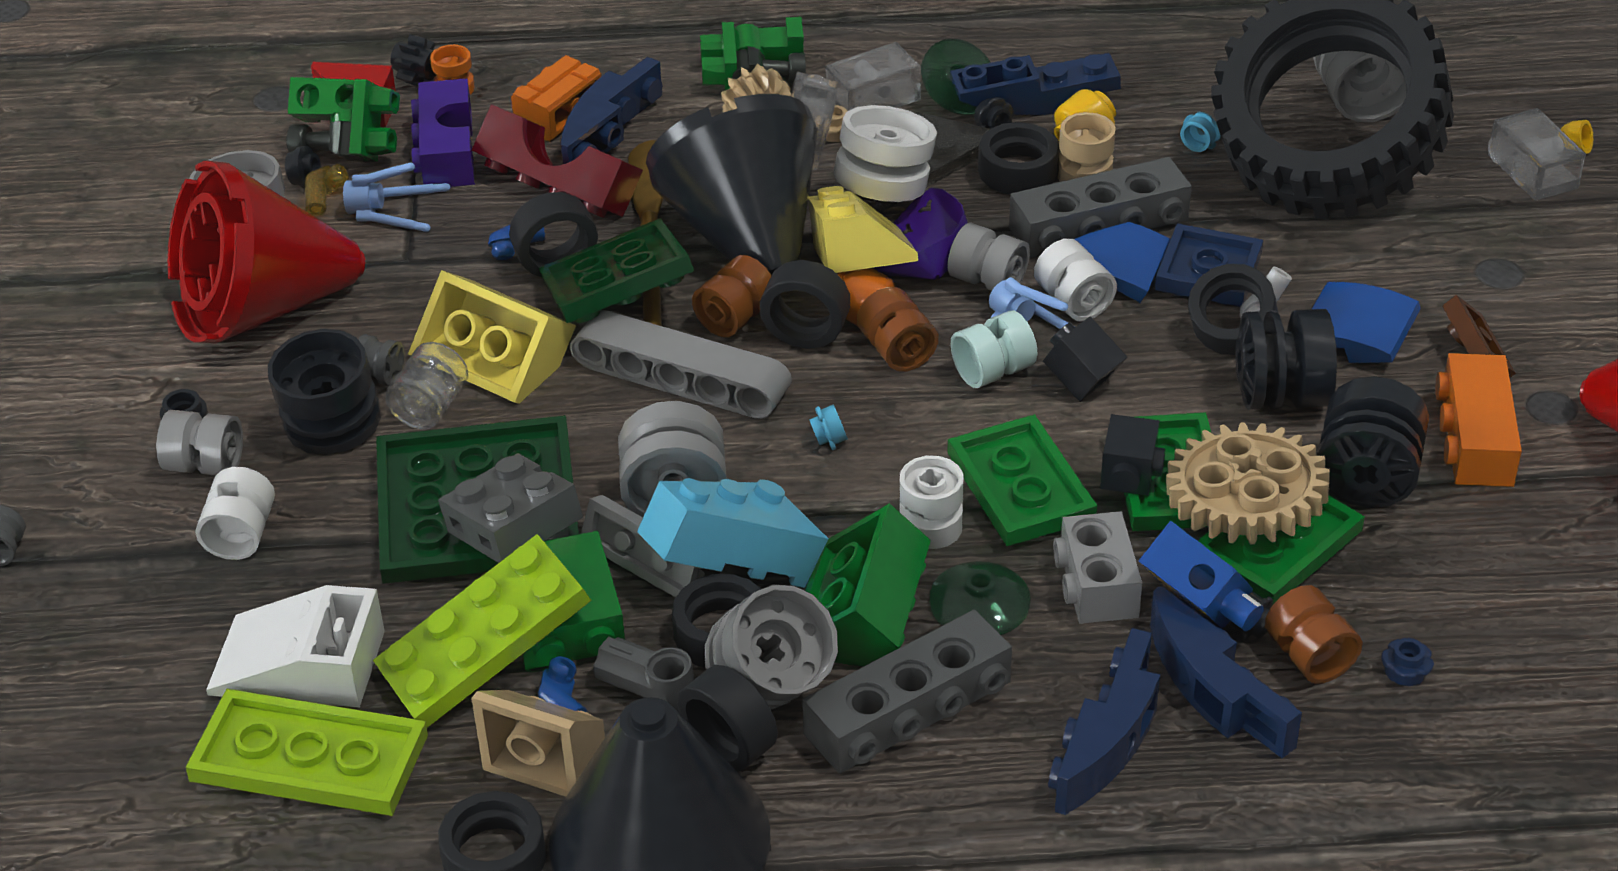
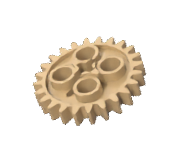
M1245 422L1240 423L1238 431L1231 432L1223 424L1220 425L1219 435L1215 436L1211 432L1203 430L1202 442L1188 438L1186 440V450H1175V460L1168 461L1166 492L1169 495L1170 508H1178V519L1180 521L1191 519V529L1194 531L1208 526L1209 538L1213 539L1221 532L1228 533L1229 543H1234L1239 535H1246L1249 543L1255 544L1257 535L1264 534L1271 542H1275L1276 531L1281 530L1290 536H1294L1295 523L1304 527H1310L1311 515H1322V504L1328 503L1330 471L1325 468V457L1316 456V446L1314 444L1302 446V435L1300 434L1286 439L1285 428L1281 427L1274 433H1267L1265 423H1261L1256 431H1249Z

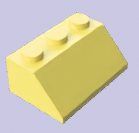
M831 186L818 189L817 196H810L808 198L814 249L823 265L832 269L835 273L918 261V252L899 227L853 192H844V187Z
M441 270L408 355L520 404L560 367L576 325L567 323L561 318L473 280Z

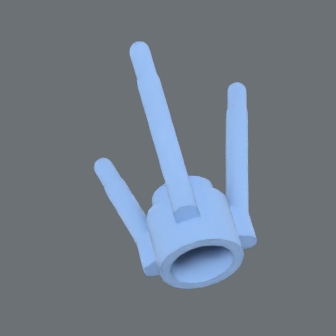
M406 163L369 174L352 175V180L344 182V207L347 214H356L357 222L372 221L429 232L431 229L429 224L376 213L375 211L376 209L383 208L384 197L447 192L450 190V185L442 183L383 188L381 183H374L415 169L413 163Z
M1012 277L998 283L989 296V306L995 311L991 318L1007 311L1015 310L1026 321L1030 320L1035 314L1058 329H1061L1068 322L1034 301L1061 311H1066L1068 304L1055 297L1024 286Z

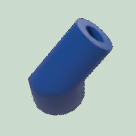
M511 224L493 232L489 236L488 246L492 247L491 253L496 260L510 259L515 254L509 236ZM544 227L535 234L530 243L545 240Z
M562 656L551 659L548 669H545L542 673L537 697L574 711L587 712V709L572 697L575 684L573 677L577 672L575 663Z

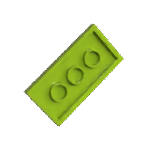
M536 534L444 606L433 612L401 639L393 643L388 649L374 658L373 662L412 717L416 720L426 721L428 728L592 600L540 536Z
M226 689L185 768L189 782L393 816L427 739L428 732L426 721Z

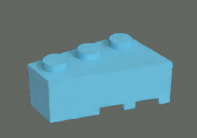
M685 478L683 481H659L637 530L664 561L722 572L726 563L749 568L747 572L749 577L764 580L767 572L787 575L792 586L803 588L806 587L829 539L785 496V491L781 486L763 479L758 482H737L731 479H722L720 482H707L691 478Z

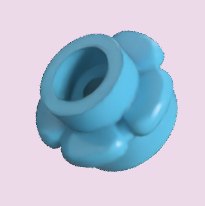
M1205 112L1188 115L1184 119L1180 131L1183 144L1194 152H1202L1207 148L1213 149L1216 146V141L1221 137L1216 121Z
M833 404L821 410L817 406L815 408L817 416L809 419L818 443L823 445L829 442L831 449L836 450L835 444L848 438Z

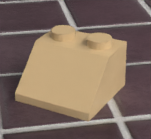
M510 690L476 691L471 698L483 770L565 797L605 738L603 719L594 717L584 711H574L546 702L536 696H526Z

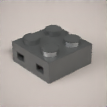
M519 453L501 459L496 463L495 467L474 479L461 482L456 486L455 490L438 499L447 531L498 563L536 534L545 541L583 518L575 485L553 472L541 471L540 465Z

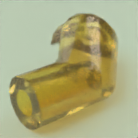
M340 164L333 165L332 167L326 165L307 175L305 179L306 212L311 215H322L326 212V196L336 192L338 187H343L344 182L349 180L348 172L344 166Z

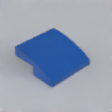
M1327 282L1312 309H1326L1329 312L1334 327L1336 348H1345L1349 363L1393 362L1421 307L1419 301L1392 290L1360 283Z

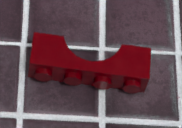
M490 105L471 150L487 157L484 162L485 166L505 175L512 168L519 171L516 180L539 189L543 182L551 186L548 193L564 192L584 200L583 204L588 212L605 218L607 211L622 217L624 216L643 169L590 146L575 160L567 164L554 166L545 148V127L495 105Z

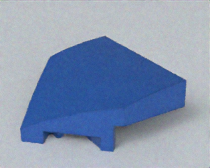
M1127 222L1088 233L1074 240L1078 241L1094 257V260L1101 263L1114 276L1117 282V291L1141 303L1151 286L1171 239L1144 226Z

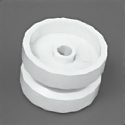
M878 105L860 106L846 112L842 120L839 138L842 146L836 155L833 172L835 179L846 190L862 197L890 202L914 200L923 195L926 190L930 166L927 161L931 159L934 152L937 131L934 125L924 117L908 110Z

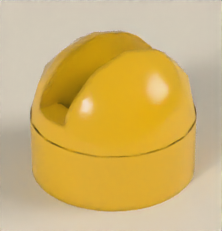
M1578 120L1565 124L1558 132L1557 141L1559 147L1566 153L1575 155L1590 153L1593 147V130L1588 120Z

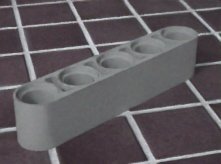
M600 310V314L597 317L589 320L570 343L572 356L578 363L588 369L752 418H767L792 382L791 373L787 367L776 359L606 310Z

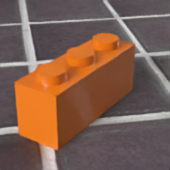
M1448 353L1445 372L1437 373L1435 384L1436 400L1444 401L1440 409V431L1448 432L1444 443V462L1453 466L1455 484L1514 487L1522 450L1506 355Z

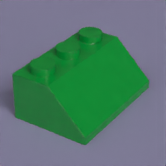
M890 503L829 538L809 578L805 591L814 595L829 611L837 630L838 653L834 661L836 663L864 667L899 649L904 642V629L909 613L916 602L914 595L920 576L926 568L925 558L931 540Z

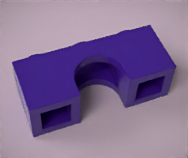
M468 78L419 82L418 99L411 100L413 118L411 130L414 147L412 148V163L415 165L414 173H422L423 184L448 183L450 187L475 185L473 151H471V136H473L472 108Z

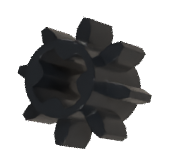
M409 34L408 42L399 41L394 46L390 58L392 68L398 71L396 79L418 86V83L423 82L424 79H434L437 74L431 68L430 56L434 51L435 42L413 34Z

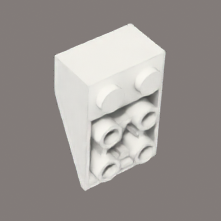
M325 585L235 615L206 689L207 695L222 697L226 689L324 705L360 708L374 666L373 659L377 656L385 632L377 589Z

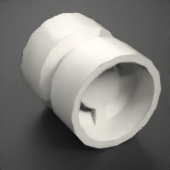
M1062 239L1051 244L1039 256L1034 267V277L1037 283L1050 296L1066 302L1068 309L1065 312L1076 321H1084L1090 316L1092 319L1096 318L1107 309L1116 294L1117 282L1114 276L1101 263L1094 260V257L1074 239Z
M922 456L911 460L904 465L900 472V513L931 540L928 549L947 547L957 541L962 533V470L952 460L941 456Z
M230 467L221 470L214 478L195 530L197 541L201 546L215 556L230 560L244 559L255 553L275 498L274 487L270 481L259 472L246 467Z

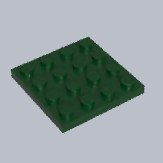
M566 415L376 436L379 560L382 584L483 573L496 566L498 562L447 531L438 499L455 490L456 486L461 482L476 478L495 467L496 463L501 459L514 456L517 453L540 465L541 471L553 472L573 483ZM576 521L545 541L578 535V522Z

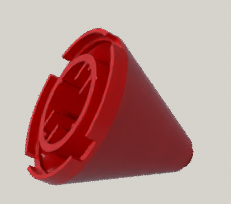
M202 161L195 166L196 171H203L197 180H184L175 203L170 226L167 271L168 279L180 280L182 301H172L171 305L181 332L190 341L199 343L222 342L351 286L357 281L358 277L363 275L365 255L360 251L355 241L230 163Z

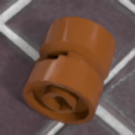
M739 255L733 258L718 271L717 275L707 280L694 292L692 307L696 317L705 328L720 337L735 335L748 323L750 317L760 313V300L772 275L763 264L748 255Z
M886 287L877 290L868 296L860 306L857 314V325L890 368L896 371L907 372L920 367L934 354L938 345V332L927 317L919 311L917 305L904 290L898 287Z
M1305 585L1290 590L1273 604L1266 616L1265 628L1278 646L1289 654L1291 661L1308 681L1314 684L1326 683L1338 678L1356 662L1361 653L1363 642L1360 635L1344 617L1334 614L1335 607L1318 588L1313 585Z

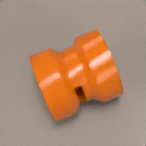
M456 44L445 45L435 49L430 56L431 68L437 74L434 77V81L468 78L469 93L471 95L475 90L474 76L469 71L472 66L470 51L466 47Z

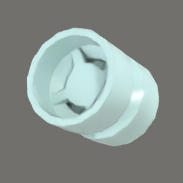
M1015 310L992 317L984 325L975 324L955 332L951 337L950 346L954 364L960 376L972 388H980L1001 379L1004 373L1014 374L1031 367L1037 360L1038 352L1034 334L1028 322Z

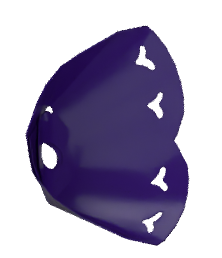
M929 188L923 195L916 198L893 222L902 232L906 230V225L910 224L913 232L904 235L918 252V261L875 267L874 269L887 276L935 280L939 276L940 279L948 272V258L953 241L959 230L968 223L963 205L944 189ZM932 200L931 211L919 213V210L926 207L928 201Z

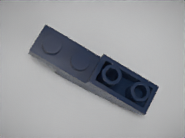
M1110 53L1092 54L1085 58L1065 62H1051L1040 67L1034 66L1030 55L1014 56L1002 61L982 65L973 64L962 69L950 71V78L961 102L977 107L987 98L1001 97L1005 100V103L1008 102L1012 105L1014 114L1017 115L1054 114L1062 103L1081 89H1088L1093 92L1100 91L1102 93L1121 89V76Z
M647 56L622 76L608 71L595 81L581 96L567 118L561 139L563 164L575 160L588 146L607 154L624 140L623 125L662 96L663 85L660 61Z
M1162 586L1153 591L1150 621L1154 644L1165 669L1187 701L1227 739L1243 728L1280 758H1284L1297 748L1302 712L1289 699L1278 695L1258 680L1249 669L1234 662L1237 642L1226 631L1214 626L1195 612L1187 602L1178 599Z
M1131 628L1125 648L1116 647L1114 650L1109 677L1114 678L1112 685H1102L1098 701L1085 698L1078 719L1068 718L1062 742V748L1067 750L1064 758L1055 756L1048 781V788L1056 790L1055 813L1066 815L1104 789L1124 769L1149 731L1157 711L1160 674L1147 672L1151 632Z

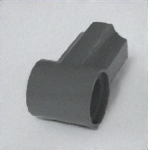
M608 637L598 648V656L593 665L596 679L645 698L652 697L665 700L678 712L679 692L695 680L691 658L682 649L671 647L653 651L619 637L615 639Z

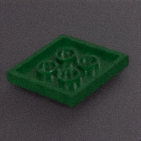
M661 218L544 265L539 268V271L567 323L572 321L581 323L597 317L601 309L613 304L626 305L635 302L642 297V292L657 286L661 288L674 286L684 279V275L693 272L694 269L686 251Z

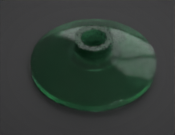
M944 39L932 45L925 53L921 64L922 81L932 99L944 109L961 115L975 114L977 107L959 100L950 78V71L962 69L973 64L982 65L991 62L978 47L967 41Z
M976 561L953 566L937 577L930 590V608L934 617L942 626L975 609L1000 635H1004L1017 628L1025 620L1030 609V591L1025 581L1011 569L991 562Z

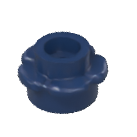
M1413 638L1393 640L1388 644V649L1382 652L1381 661L1385 666L1387 677L1399 685L1414 686L1420 684L1434 667V661L1431 659V650L1425 644Z

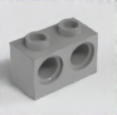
M1122 511L1062 517L1061 538H1054L1053 541L1054 559L1057 568H1065L1066 574H1063L1062 579L1064 599L1066 604H1074L1079 624L1139 618L1142 580Z

